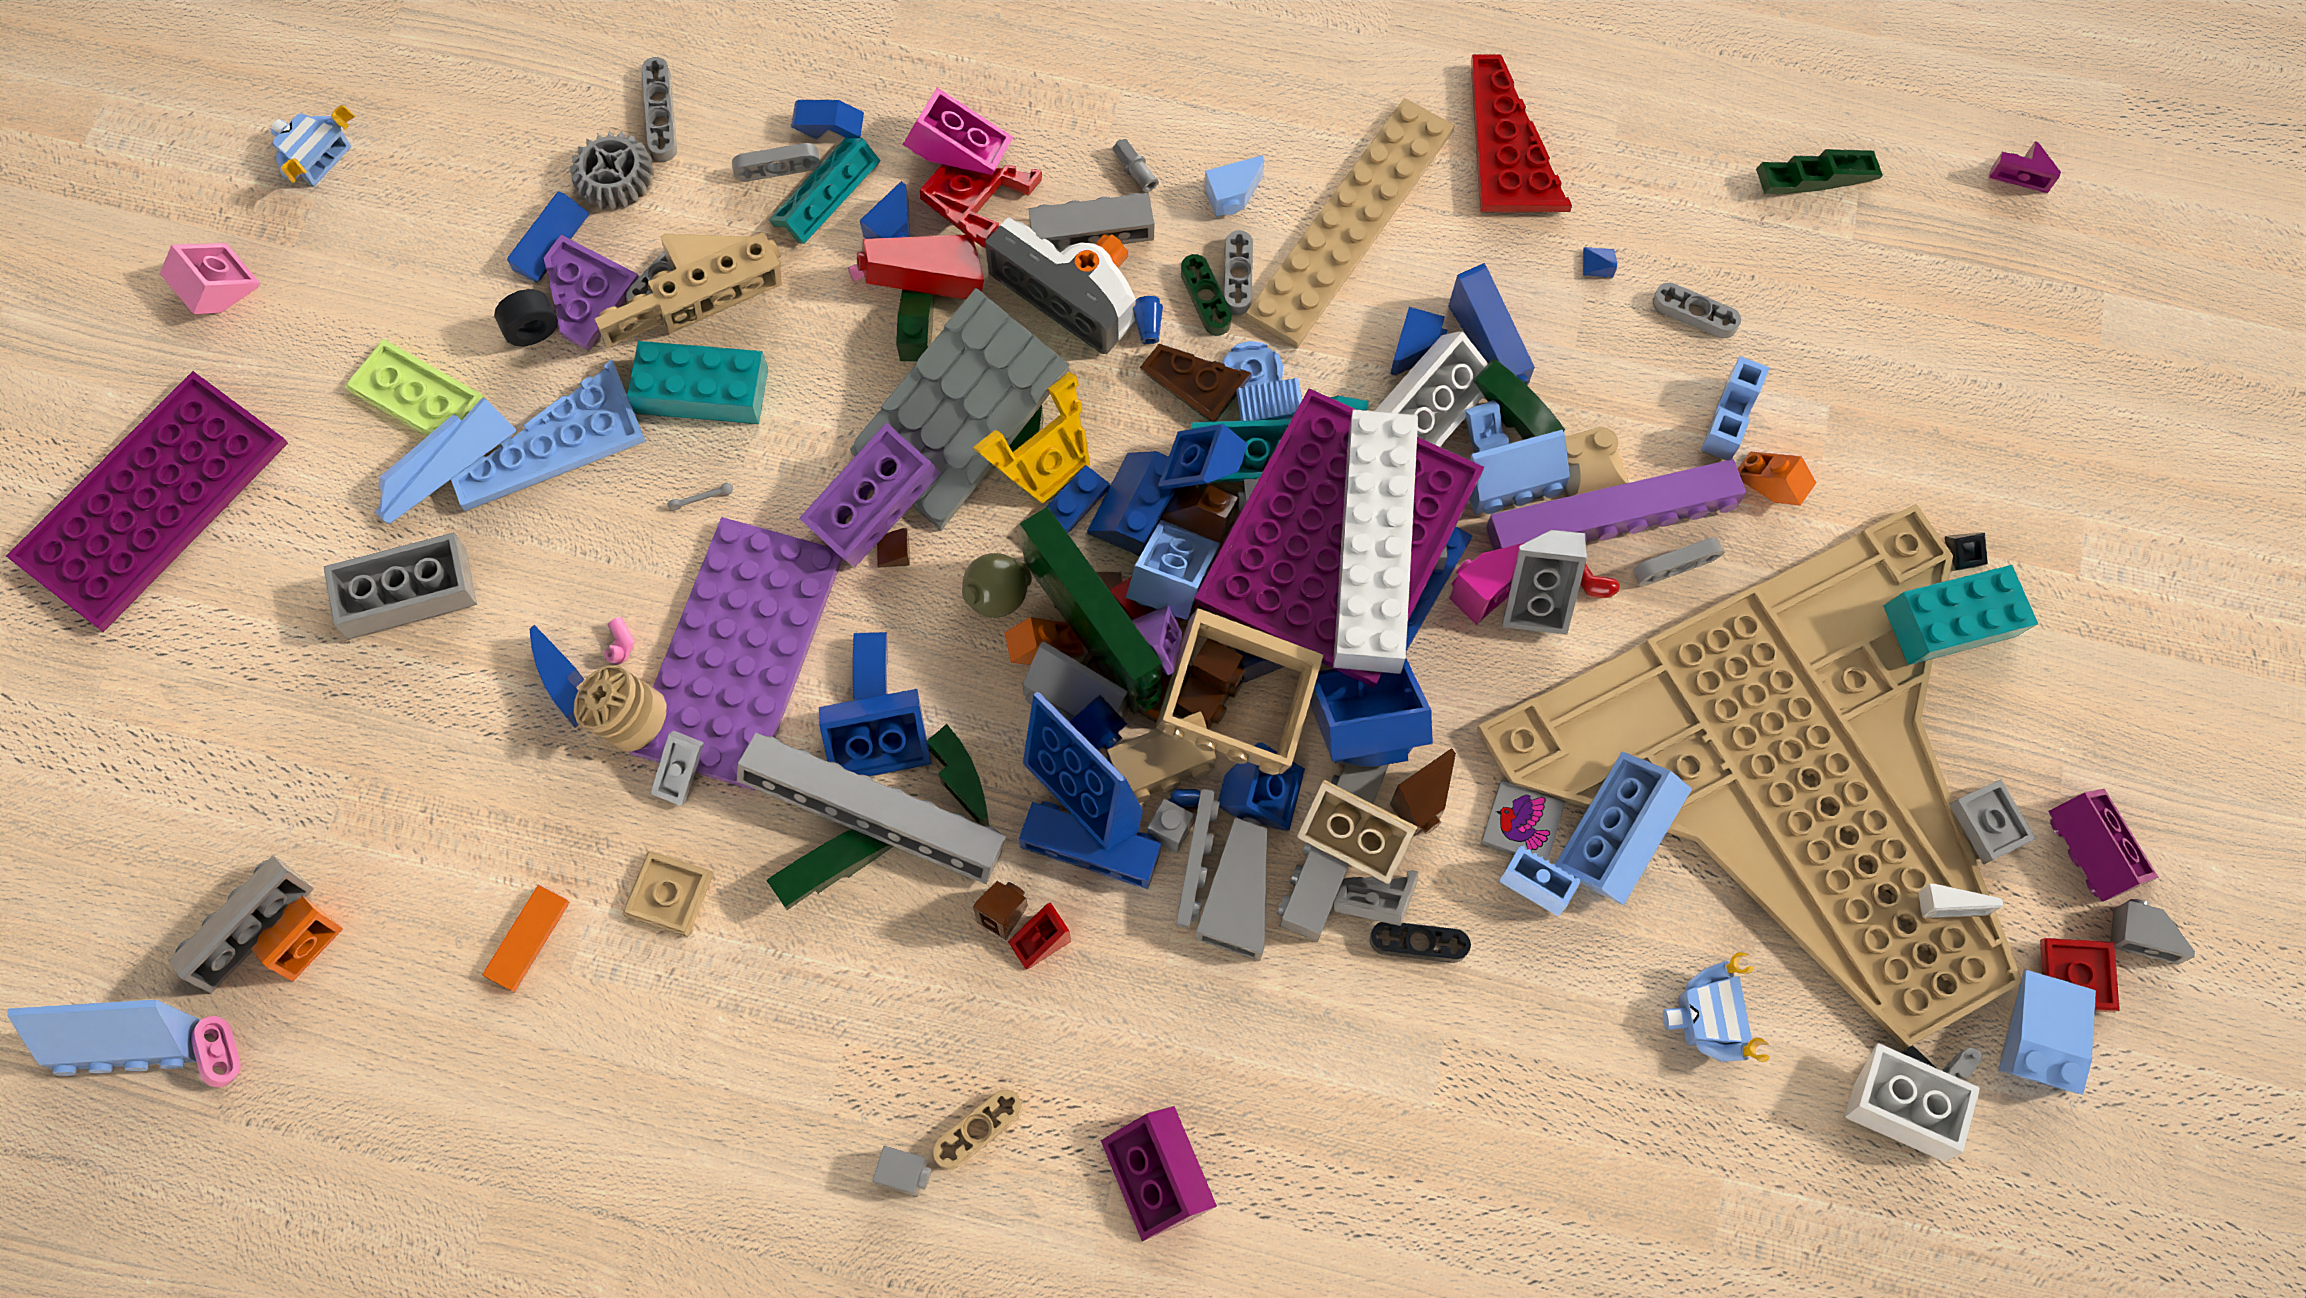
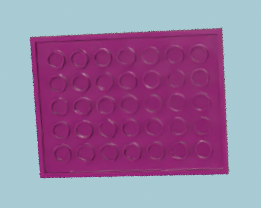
M1308 388L1197 592L1194 603L1231 621L1323 654L1321 663L1333 668L1348 434L1352 411L1357 409ZM1417 437L1408 620L1484 470V466ZM1333 668L1375 688L1382 672Z

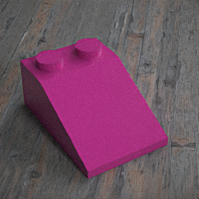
M937 87L902 145L927 161L992 175L1013 136Z
M1524 543L1482 553L1474 561L1469 558L1457 569L1456 573L1458 576L1451 584L1453 589L1449 599L1476 625L1508 598L1519 546Z

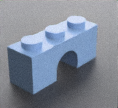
M1739 356L1729 374L1701 451L1724 460H1731L1741 445L1750 421L1748 418L1761 392L1770 367Z

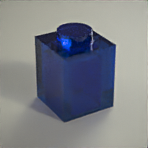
M1101 694L1070 721L1098 751L1102 747L1107 750L1122 739L1118 732L1127 725Z

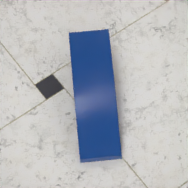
M533 625L529 629L531 648L543 685L557 707L573 727L576 728L579 725L574 715V700L578 693L576 687L584 681V678L536 625Z

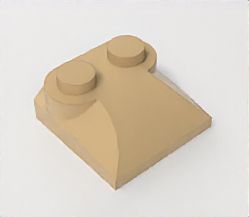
M1598 427L1565 436L1570 478L1564 489L1566 497L1629 483L1617 450L1618 438L1612 430Z

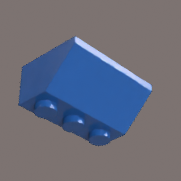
M1157 451L1127 453L1087 530V534L1137 556H1141L1157 525L1162 520L1161 516L1178 489L1162 490L1158 487L1169 456Z
M918 689L819 707V727L827 762L838 763L848 771L867 776L931 764Z

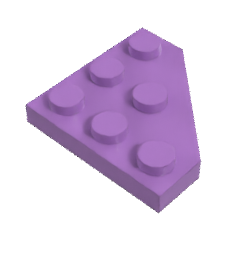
M560 235L544 257L552 298L557 312L558 325L563 338L589 351L601 335L594 318L599 317V314L609 307H621L627 299L626 293L628 289L639 278V275Z

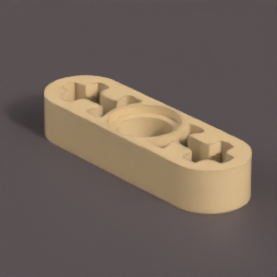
M1011 1090L998 1091L940 1137L933 1147V1157L937 1164L947 1170L958 1168L1017 1121L1022 1113V1103L1019 1096ZM1001 1099H1004L1006 1102L1014 1100L1015 1103L1012 1105L1013 1114L1001 1113L996 1118L1000 1125L994 1128L991 1119L984 1112L990 1109L993 1115L1000 1109L998 1102ZM974 1120H983L988 1125V1132L982 1139L975 1140L968 1135V1126ZM961 1131L966 1142L973 1147L966 1151L965 1146L962 1145L955 1151L957 1158L954 1161H951L949 1158L942 1160L940 1157L944 1154L943 1145L955 1146L960 1142V1139L955 1135Z

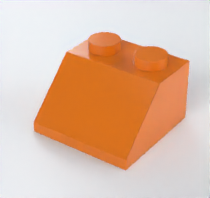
M301 896L284 909L282 917L272 927L265 929L259 935L257 943L251 950L265 967L294 982L343 928L317 905Z

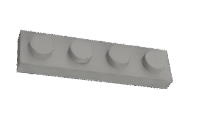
M1201 789L1176 927L1189 929L1191 921L1198 922L1201 902L1195 901L1197 887L1204 888L1207 868L1201 867L1203 854L1210 855L1214 836L1213 834H1207L1209 821L1217 820L1220 801L1213 800L1215 791Z

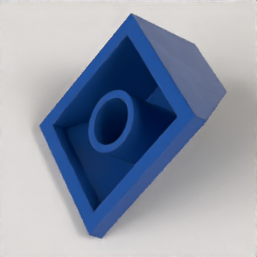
M1224 424L1178 431L1158 487L1164 490L1206 484L1236 473L1243 462L1248 444Z
M1262 742L1254 745L1260 749L1277 754L1276 750ZM1292 762L1291 767L1282 774L1271 775L1259 770V766L1253 763H1236L1224 776L1218 799L1220 801L1219 808L1241 820L1244 817L1259 821L1264 826L1289 831L1305 768Z

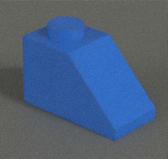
M901 181L860 219L862 234L865 239L910 237L909 200L905 183Z
M1409 307L1394 356L1391 375L1397 376L1413 368L1441 335L1447 334L1448 330L1442 328L1445 316Z

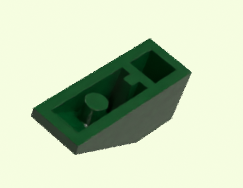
M902 289L896 337L900 361L917 362L931 345L934 294Z

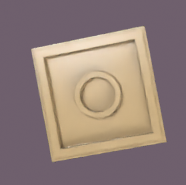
M648 851L622 914L625 917L688 937L714 873L711 870Z

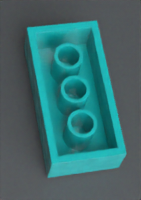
M638 341L627 398L635 414L759 424L768 366L763 351Z
M2013 565L1905 591L1883 605L1908 666L2015 638L2038 625V621Z

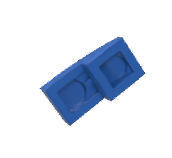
M887 632L854 633L853 699H864L888 694Z

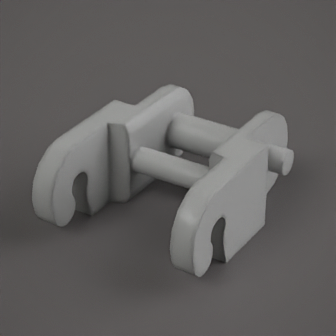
M1974 1047L1959 1052L1942 1071L1959 1079L1963 1078L1966 1080L1981 1062V1052Z

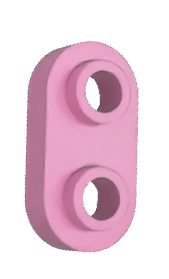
M217 1016L203 1018L197 1023L191 1033V1042L202 1080L209 1086L224 1087L236 1078L241 1067L233 1033L226 1020ZM204 1035H212L215 1038V1041H207L204 1038ZM213 1067L222 1068L224 1074L218 1075L214 1073Z

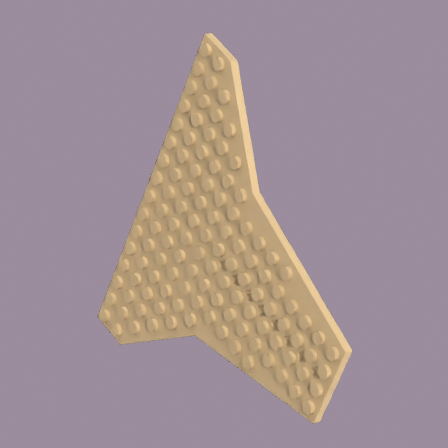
M1917 504L1863 530L1862 533L1760 585H1754L1648 639L1645 643L1541 696L1533 697L1478 725L1476 729L1509 783L1586 809L1589 808L1621 752L1672 771L1689 785L1692 790L1667 833L1693 840L1703 848L1904 1049L2014 989L2021 983L2022 977L1996 911L1991 915L1922 917L1918 892L1927 884H1937L1990 895L1966 833L1949 806V803L1953 802L1921 720L1933 659L1908 666L1883 605L1905 591L1949 580L1953 554ZM1805 772L1807 776L1814 775L1816 781L1813 783L1814 787H1809L1802 782V773ZM1821 801H1824L1826 805L1831 803L1834 805L1833 816L1824 814L1821 811ZM1842 829L1845 833L1851 832L1854 838L1850 840L1852 845L1843 843L1840 840L1841 834L1839 830ZM1860 858L1864 862L1870 861L1873 867L1870 868L1871 874L1862 872L1859 869L1860 863L1858 860ZM1878 888H1881L1883 891L1889 890L1892 893V896L1889 898L1891 904H1886V902L1878 898ZM1898 917L1903 921L1909 920L1912 926L1908 928L1910 934L1899 930L1897 927ZM1918 947L1922 951L1928 949L1931 952V956L1928 958L1930 964H1926L1918 959ZM1938 977L1942 981L1947 979L1950 981L1951 986L1948 988L1950 994L1939 991L1937 988Z

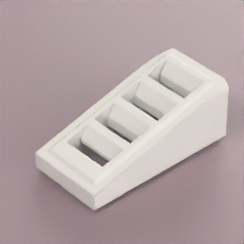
M1927 884L1918 892L1922 917L1925 918L1991 915L2003 906L2002 898L1937 884Z

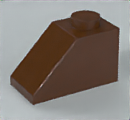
M996 881L973 905L977 923L1007 940L1028 907L1027 898L1023 896L1025 892L1011 882H1007L1004 885Z

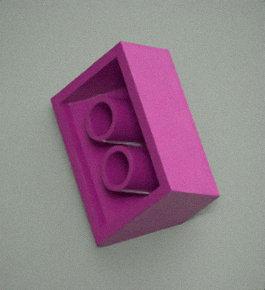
M2105 788L2084 792L2048 811L2052 817L2050 824L2058 836H2063L2069 846V857L2077 867L2081 866L2088 878L2086 879L2088 889L2095 897H2099L2102 902L2113 899L2159 878Z
M1175 1106L1146 1113L1100 1140L1142 1242L1187 1223L1217 1207Z

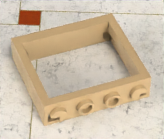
M1198 608L1189 618L1177 656L1175 670L1172 673L1155 728L1164 731L1163 734L1170 739L1183 740L1184 738L1195 742V746L1203 751L1214 752L1217 750L1228 754L1227 758L1231 761L1243 764L1250 762L1258 765L1259 770L1271 775L1282 774L1292 765L1323 654ZM1198 634L1301 672L1277 754L1172 716Z

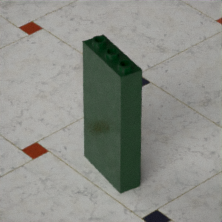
M1048 506L1021 522L1020 531L1024 563L1108 680L1128 691V708L1133 714H1136L1140 710L1146 712L1155 707L1161 697L1162 661Z

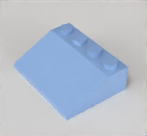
M156 999L8 1009V1018L38 1065L52 1069L53 1075H76L77 1069H89L88 1072L111 1073L112 1067H124V1070L145 1071L148 1070V1065L160 1064V1067L165 1069H180L184 1067V1063L196 1062L191 1042V1033L201 1019Z

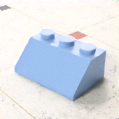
M1563 429L1472 454L1470 461L1484 466V470L1469 501L1475 515L1483 512L1493 514L1502 510L1505 506L1512 504L1522 506L1530 503L1534 498L1541 496L1551 498L1561 494L1570 478Z

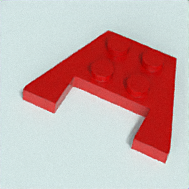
M942 164L920 188V199L973 241L985 248V241L997 230L999 223L978 215V211L1000 185L1029 196L1042 181V171L1031 169V173L1016 171V166L1005 165L1003 168H996L993 174L990 175Z

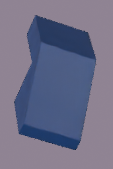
M797 100L794 104L791 128L816 140L828 130L845 138H860L864 112L840 100Z

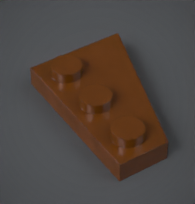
M1158 344L1140 366L1144 374L1210 422L1218 420L1237 396L1236 389L1243 388L1252 377V373L1249 371L1236 370L1225 366L1223 363L1195 357L1194 354L1163 344Z

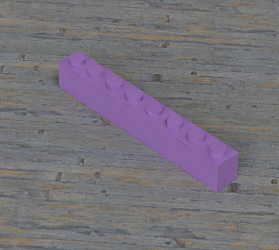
M1731 459L1491 514L1486 530L1493 550L1528 542L1550 530L1585 533V543L1588 540L1597 538L1605 541L1614 538L1619 533L1629 531L1631 534H1635L1657 524L1665 527L1683 518L1690 517L1691 520H1696L1706 516L1709 512L1718 510L1721 513L1730 512L1739 506L1747 492L1735 461Z

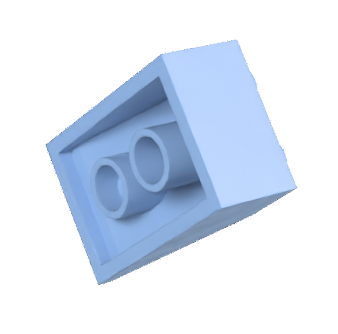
M1160 520L1134 567L1126 598L1134 600L1142 606H1150L1156 609L1169 605L1174 617L1188 620L1195 606L1194 598L1211 568L1220 543Z
M2024 970L1998 1071L2083 1095L2092 1062L2096 990Z

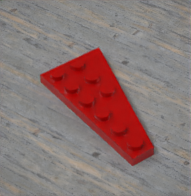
M1472 54L1470 62L1480 212H1570L1572 208L1570 199L1564 195L1561 188L1562 182L1558 174L1555 175L1549 163L1550 157L1533 121H1530L1526 114L1524 101L1519 99L1514 88L1515 82L1502 55Z

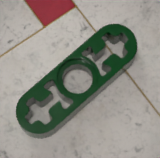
M1198 254L1186 256L1181 263V278L1202 324L1209 334L1215 336L1224 335L1231 327L1232 314L1213 272L1203 256ZM1191 266H1194L1196 270L1200 269L1199 281H1197L1195 272L1190 270ZM1203 289H1209L1215 296L1211 300H1202L1197 294ZM1215 308V313L1219 319H1223V322L1221 324H1218L1216 320L1212 321V309Z

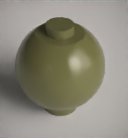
M1001 553L982 555L976 558L964 573L962 581L963 599L975 612L989 618L1005 617L1016 611L1023 603L1027 587L1032 582L1031 572L1026 564L1017 562L1008 555Z

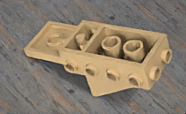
M764 232L754 236L661 235L665 257L672 271H661L652 277L653 280L648 281L651 294L647 296L646 294H639L631 298L628 304L619 308L615 306L603 310L599 317L594 319L607 348L661 324H665L669 334L782 285L780 252L774 240L768 241Z

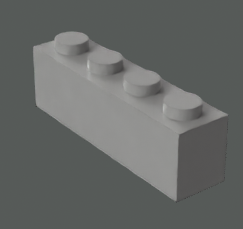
M1130 193L1120 197H1100L1096 200L1081 202L1074 200L1065 204H1043L1029 208L1030 228L1041 240L1046 239L1050 241L1059 252H1062L1070 245L1078 243L1096 244L1104 234L1107 236L1114 235L1121 240L1122 244L1154 240V219L1149 193Z

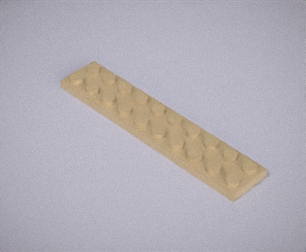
M1403 98L1248 309L1246 319L1298 348L1449 139L1455 125Z

